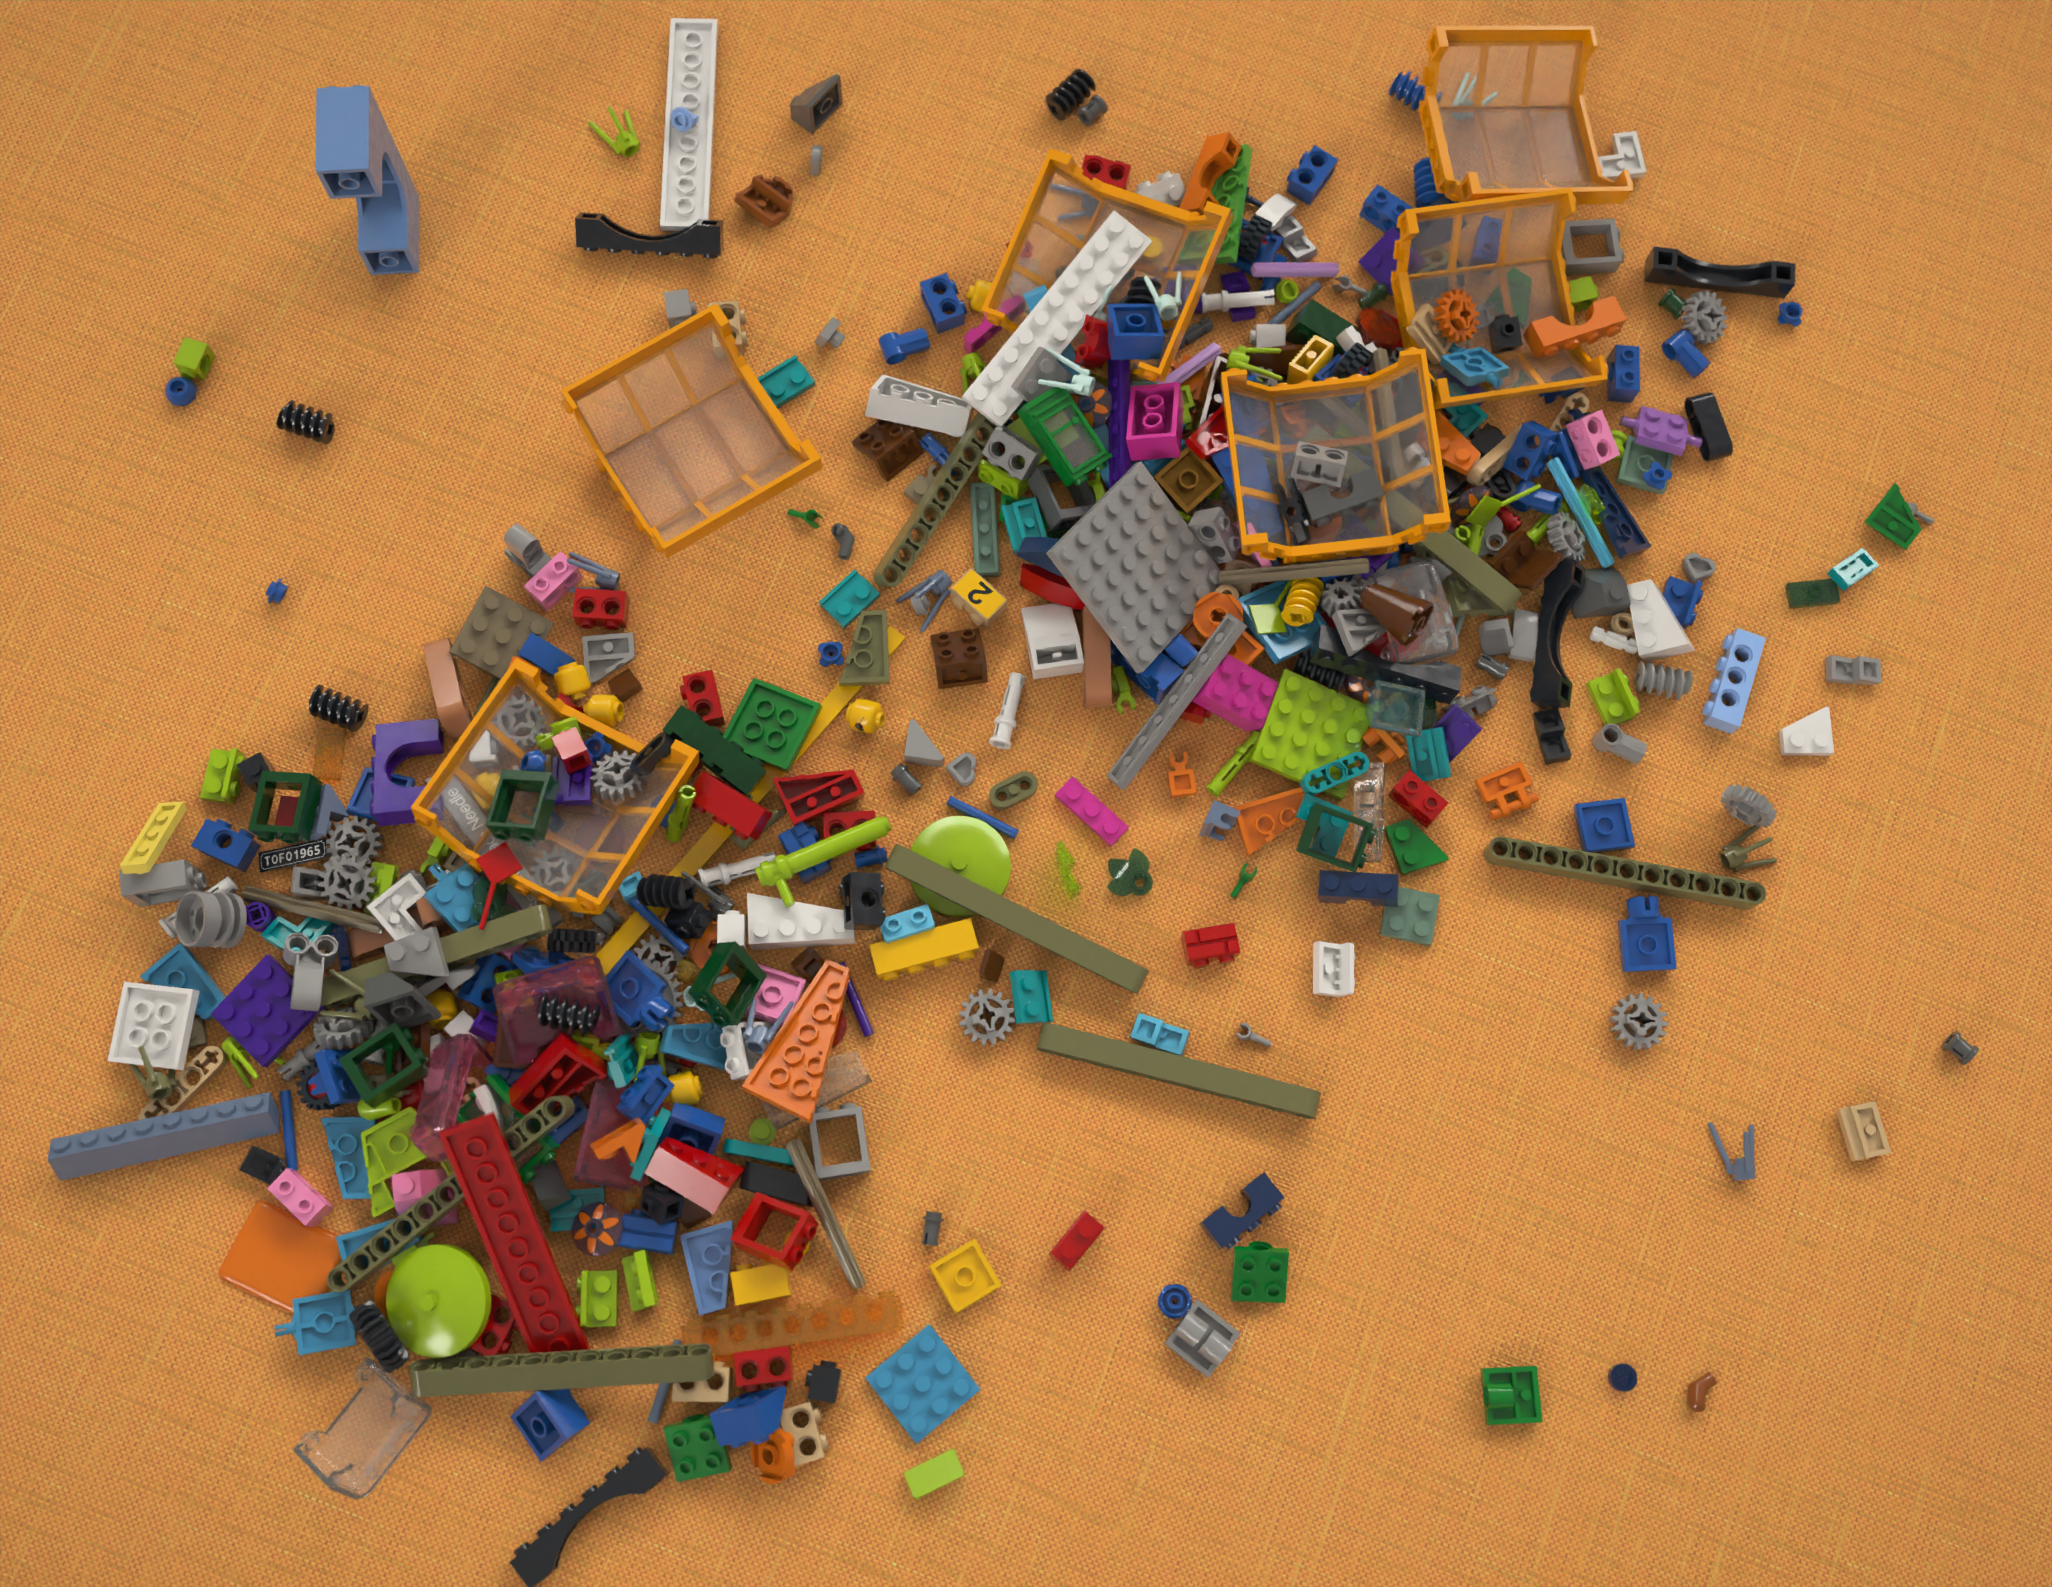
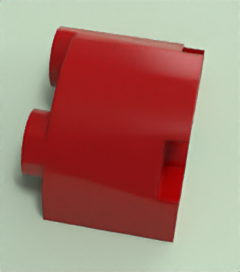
M1086 314L1082 329L1086 339L1083 344L1078 346L1074 363L1093 370L1102 369L1101 365L1105 364L1108 359H1111L1108 347L1107 322Z

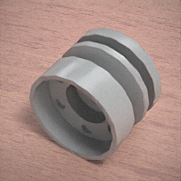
M189 891L180 899L176 909L175 929L178 939L184 946L233 948L242 940L246 929V907L238 894H224L220 892L213 894L203 891Z

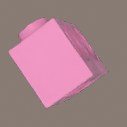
M1602 409L1565 425L1583 470L1603 464L1620 455Z
M561 551L524 585L529 596L546 612L558 603L569 592L570 588H573L583 579L579 568L567 563L568 558Z
M287 1168L267 1188L305 1226L314 1227L318 1225L334 1208L298 1171Z

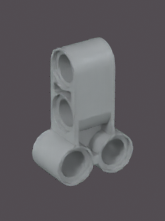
M519 523L513 525L506 532L504 542L507 548L504 550V553L531 578L552 560L543 551L539 540Z
M298 932L292 933L286 938L283 959L287 964L294 966L290 1009L319 1012L324 968L334 964L338 950V942L332 936L322 935L317 937L314 942H310L308 936ZM297 947L302 951H294L291 948ZM319 950H327L330 953L323 954Z

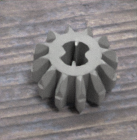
M1345 577L1342 582H1339L1335 578L1334 584L1326 583L1325 591L1321 593L1322 608L1324 611H1327L1330 618L1336 610L1359 609V607H1363L1361 605L1362 599L1360 598L1363 590L1361 587H1358L1355 580L1348 582V579Z

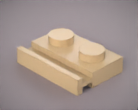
M1427 303L1421 305L1411 320L1412 324L1406 330L1420 349H1426V356L1434 365L1440 363L1441 356L1447 353L1453 342H1448V337H1441L1443 331L1442 329H1436L1439 322L1434 320V317L1438 315L1430 304Z
M1876 1101L1836 1110L1851 1162L1891 1153Z

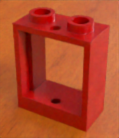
M756 1192L730 1240L740 1251L793 1272L796 1264L802 1260L807 1244L815 1236L818 1222L810 1212ZM773 1210L799 1220L781 1252L755 1242Z

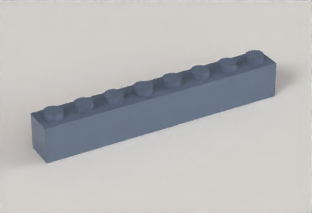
M262 1093L51 1139L47 1160L59 1180L62 1181L279 1133L280 1111L271 1093Z

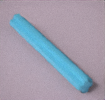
M1558 457L1551 459L1547 462V466L1603 568L1614 564V559Z

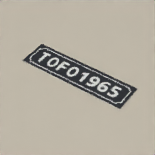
M326 838L258 853L260 873L327 858Z

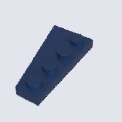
M1600 466L1587 469L1580 474L1619 558L1639 554L1652 547Z

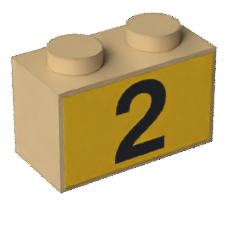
M972 568L951 587V601L959 609L964 608L970 613L969 617L974 623L979 626L982 624L986 629L1007 609L1008 600Z

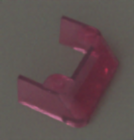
M458 1033L437 1044L430 1054L429 1070L415 1122L410 1128L409 1136L413 1144L431 1161L450 1162L439 1137V1132L454 1126L456 1123L470 1066L488 1067L493 1064V1057L471 1034Z

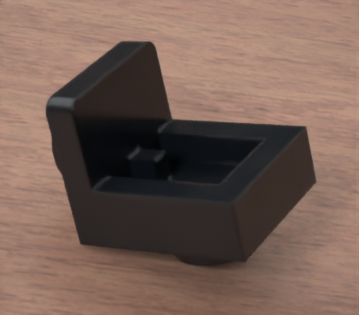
M251 1145L238 1169L271 1185L285 1171L286 1167L283 1166L285 1161L282 1158L255 1145Z

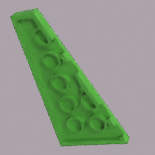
M1248 144L1240 145L1241 149L1235 165L1220 175L1211 190V194L1220 205L1230 208L1233 215V220L1214 264L1237 262L1252 149ZM1216 231L1191 233L1179 262L1181 267L1202 265Z

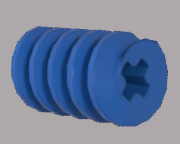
M1401 71L1393 81L1388 94L1390 96L1396 94V100L1398 101L1404 98V105L1408 106L1412 103L1411 110L1416 111L1419 108L1420 100L1425 98V86L1422 83L1420 85L1417 84L1418 76L1410 80L1411 71H1408L1405 75H1402ZM1441 91L1436 94L1437 103L1440 100Z
M1430 157L1419 160L1413 167L1416 208L1431 206L1441 196L1445 198V194H1440L1436 191Z

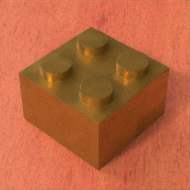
M1189 446L1181 452L1180 457H1175L1153 477L1165 495L1170 498L1176 510L1186 515L1201 504L1224 481L1205 459L1201 460Z

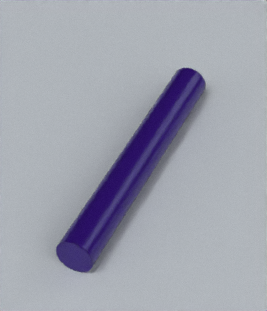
M840 962V963H838V964H840V965L846 967L845 962ZM850 976L846 994L864 1038L869 1037L874 1032Z

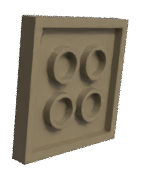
M485 586L449 653L500 680L507 672L512 657H519L518 653L530 633L545 640L554 623Z

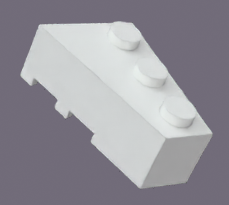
M1651 579L1627 585L1638 653L1645 662L1696 651L1658 586Z

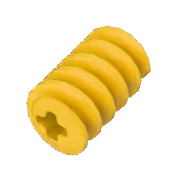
M1305 578L1293 580L1281 613V617L1287 625L1297 627L1313 621L1316 607L1321 598V592L1324 589V584L1320 579Z

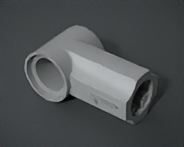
M1616 724L1605 725L1594 734L1592 739L1593 745L1598 751H1609L1636 765L1640 763L1647 750L1646 743L1623 733ZM1604 734L1611 738V742L1605 739Z

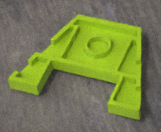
M411 1106L361 1132L373 1218H377L395 1208L393 1194L386 1182L392 1175L410 1168L435 1153L447 1176L449 1177L454 1173L439 1137V1131Z

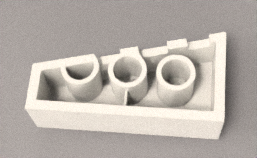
M882 375L870 389L865 416L943 432L953 437L963 436L971 423L974 407L962 398Z
M747 893L748 937L751 950L856 944L855 930H844L843 910L795 902L793 906L786 908L782 899Z

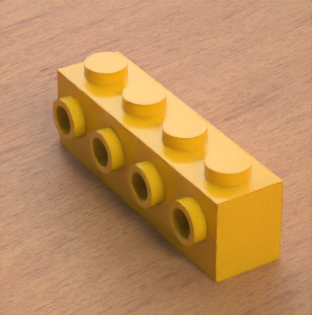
M971 918L938 926L890 943L882 941L869 945L877 978H883L884 981L897 979L899 974L908 971L910 975L923 972L924 967L934 965L935 968L949 965L950 960L957 958L960 961H966L974 958L975 954L979 953V946Z

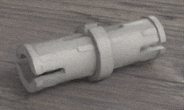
M314 1040L306 1048L296 1051L297 1055L279 1067L278 1072L280 1075L282 1073L285 1074L282 1077L286 1081H291L305 1066H310V1063L316 1060L315 1053L321 1050H329L327 1044L319 1047V1041Z

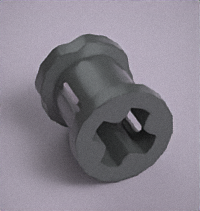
M1094 95L1085 107L1077 110V115L1081 122L1089 127L1094 124V120L1100 114H1105L1108 108L1100 96Z
M1954 1031L1945 1039L1941 1048L1949 1050L1959 1058V1063L1965 1065L1973 1059L1979 1048L1971 1046L1960 1037V1032Z

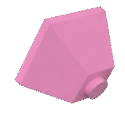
M418 1170L392 1175L394 1204L398 1216L448 1178L445 1170ZM448 1189V1196L453 1200L455 1196ZM428 1204L426 1211L432 1217L434 1213L433 1207ZM458 1207L432 1227L459 1223Z

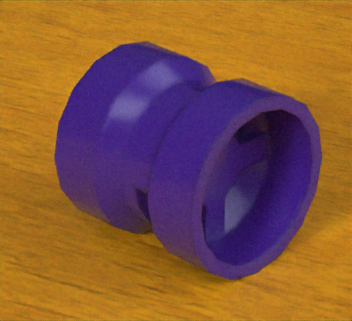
M254 902L246 906V925L257 932L263 933L277 918L275 912L263 903Z

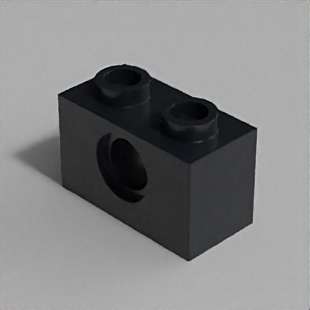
M850 872L843 877L844 930H875L882 926L885 921L886 911L882 907L884 883L881 881V873ZM861 896L868 900V907L862 903Z

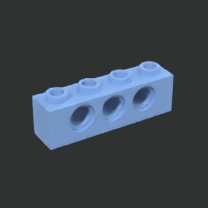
M1737 628L1730 635H1726L1722 644V648L1725 651L1723 656L1719 658L1715 668L1718 674L1711 682L1709 692L1712 693L1710 701L1708 700L1705 703L1702 714L1705 715L1703 724L1730 734L1740 727L1766 640L1765 637ZM1735 654L1742 658V662L1736 659ZM1728 676H1731L1732 678H1734V680L1736 681V684H1733L1732 682H1730V680L1728 679ZM1722 698L1729 702V706L1722 702Z

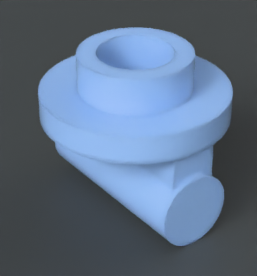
M676 107L671 112L670 119L672 125L677 130L688 131L693 125L698 123L699 116L691 113L684 107Z

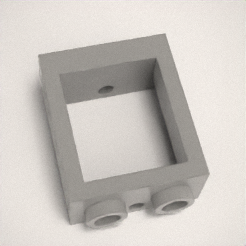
M1615 218L1566 222L1561 248L1562 258L1566 262V275L1616 272L1624 260L1623 249H1620V229L1616 227ZM1605 234L1609 257L1575 259L1571 236Z
M184 859L154 864L150 872L144 874H123L122 870H119L121 896L140 907L180 901L185 893L189 891L204 892V888L207 886L205 874Z
M847 1103L840 1105L839 1110L830 1111L829 1107L815 1109L812 1124L809 1123L818 1179L822 1181L871 1173L862 1107H856V1103ZM856 1116L862 1160L823 1167L817 1122Z

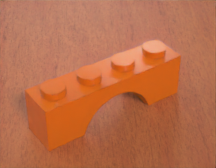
M1229 132L1206 137L1179 208L1190 212H1198L1199 216L1204 215L1207 201L1220 205L1211 194L1212 187L1220 175L1235 165L1241 146Z
M1615 296L1593 302L1585 314V323L1582 325H1566L1553 316L1531 322L1523 336L1535 359L1544 356L1549 358L1559 351L1565 349L1570 351L1580 344L1586 342L1587 344H1592L1602 337L1617 335L1627 318Z

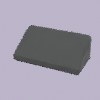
M552 1160L546 1166L541 1165L535 1170L537 1175L531 1182L536 1196L546 1212L571 1199L556 1160Z

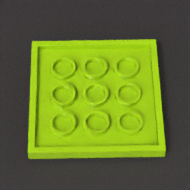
M1282 670L1266 721L1259 732L1249 761L1300 783L1301 778L1306 773L1351 753L1360 752L1364 741L1361 738L1368 729L1375 708L1339 692L1337 693V691L1328 689V687L1290 670ZM1356 761L1347 765V769L1350 770L1354 768ZM1336 767L1330 768V777L1334 780H1339L1341 777L1340 770ZM1321 776L1315 780L1311 779L1308 783L1311 787L1324 780ZM1350 780L1321 793L1340 801L1344 799Z

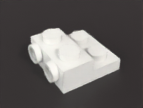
M739 1022L738 1025L722 1028L723 1032L720 1036V1042L726 1048L727 1059L725 1061V1069L730 1073L731 1080L747 1079L763 1053H755L749 1050L745 1045L747 1037L743 1033L747 1027V1022ZM753 1022V1028H756L757 1025H762L769 1029L772 1023ZM776 1031L775 1034L773 1035L771 1041H772V1040L774 1039V1037L776 1036L777 1031Z

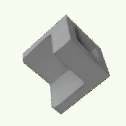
M1508 618L1483 621L1478 628L1482 653L1484 652L1490 657L1508 655L1513 648Z

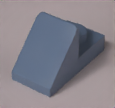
M329 784L321 786L310 840L313 841L326 836L331 827L330 820L339 822L344 817L349 818L348 812Z

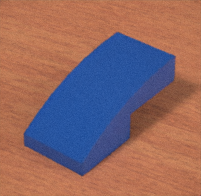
M530 633L518 653L519 657L541 668L542 672L553 678L554 674L558 672L557 667L576 662L572 657L533 633Z

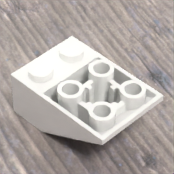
M1057 603L1021 608L1033 679L1083 672V653L1072 608Z

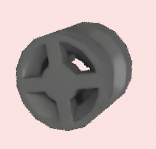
M608 905L601 915H594L590 919L609 936L614 933L615 926L622 924L624 921Z

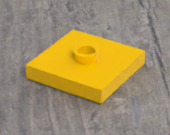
M975 1238L928 1266L955 1314L1002 1287Z

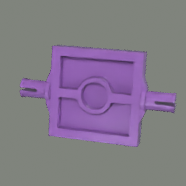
M1641 406L1636 419L1622 415L1619 423L1620 426L1633 429L1635 433L1634 443L1682 456L1685 451L1686 444L1700 448L1703 439L1689 435L1687 431L1688 419L1679 415L1665 413L1655 408Z

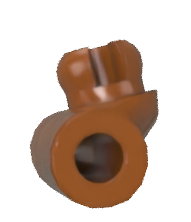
M1710 1372L1691 1382L1688 1386L1687 1402L1694 1412L1699 1413L1705 1410L1706 1390L1717 1384L1715 1377Z

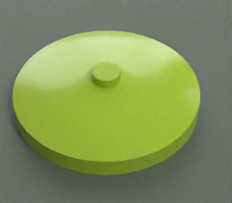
M951 816L940 819L926 827L912 845L911 851L1001 896L1007 888L1011 872L1008 848L1000 834L990 825L979 819L968 816ZM910 881L919 900L924 905L928 904L929 909L952 918H967L977 915Z
M432 1244L420 1247L405 1256L392 1273L386 1294L388 1319L401 1342L416 1354L429 1358H442L462 1352L478 1339L489 1318L491 1291L487 1276L479 1262L460 1247L450 1244Z

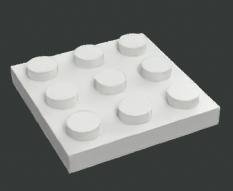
M124 982L108 1061L145 1066L138 1049L140 1046H143L152 1067L184 1070L200 991Z

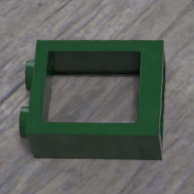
M502 769L485 824L495 838L500 840L515 838L525 842H533V840L544 841L560 788L559 782L551 772ZM515 791L541 793L532 825L506 823Z
M262 771L248 830L255 834L258 840L264 842H273L274 839H280L290 844H298V841H309L322 782L311 773ZM276 789L300 791L293 826L267 825Z
M1313 802L1296 851L1356 873L1357 868H1363L1367 854L1363 853L1367 843H1372L1376 830L1372 829L1374 825L1372 822ZM1322 812L1363 827L1351 862L1309 848Z
M736 941L718 943L688 993L693 997L696 1005L704 1009L711 1016V1020L716 1025L722 1027L738 1025L767 975ZM725 965L741 980L726 1006L710 991Z
M394 1022L339 1059L364 1102L374 1109L430 1072L425 1064L429 1060L421 1048L416 1049L412 1041L415 1040V1037L407 1026L402 1028ZM397 1038L413 1064L377 1088H374L360 1062Z

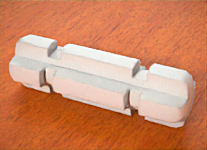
M1597 626L1591 631L1590 639L1598 643L1602 641L1604 645L1619 650L1623 648L1625 652L1635 654L1638 650L1636 639L1630 638L1628 640L1627 636L1609 630L1604 632L1605 629Z

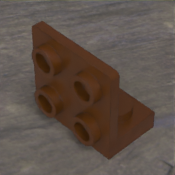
M878 419L875 424L860 433L851 442L853 447L873 460L881 477L887 482L924 453L912 429L904 424Z
M1518 530L1487 564L1515 587L1534 590L1541 585L1542 581L1551 571L1557 568L1564 556L1559 552L1536 549L1527 533Z
M980 629L942 632L930 636L938 689L988 682L986 657Z

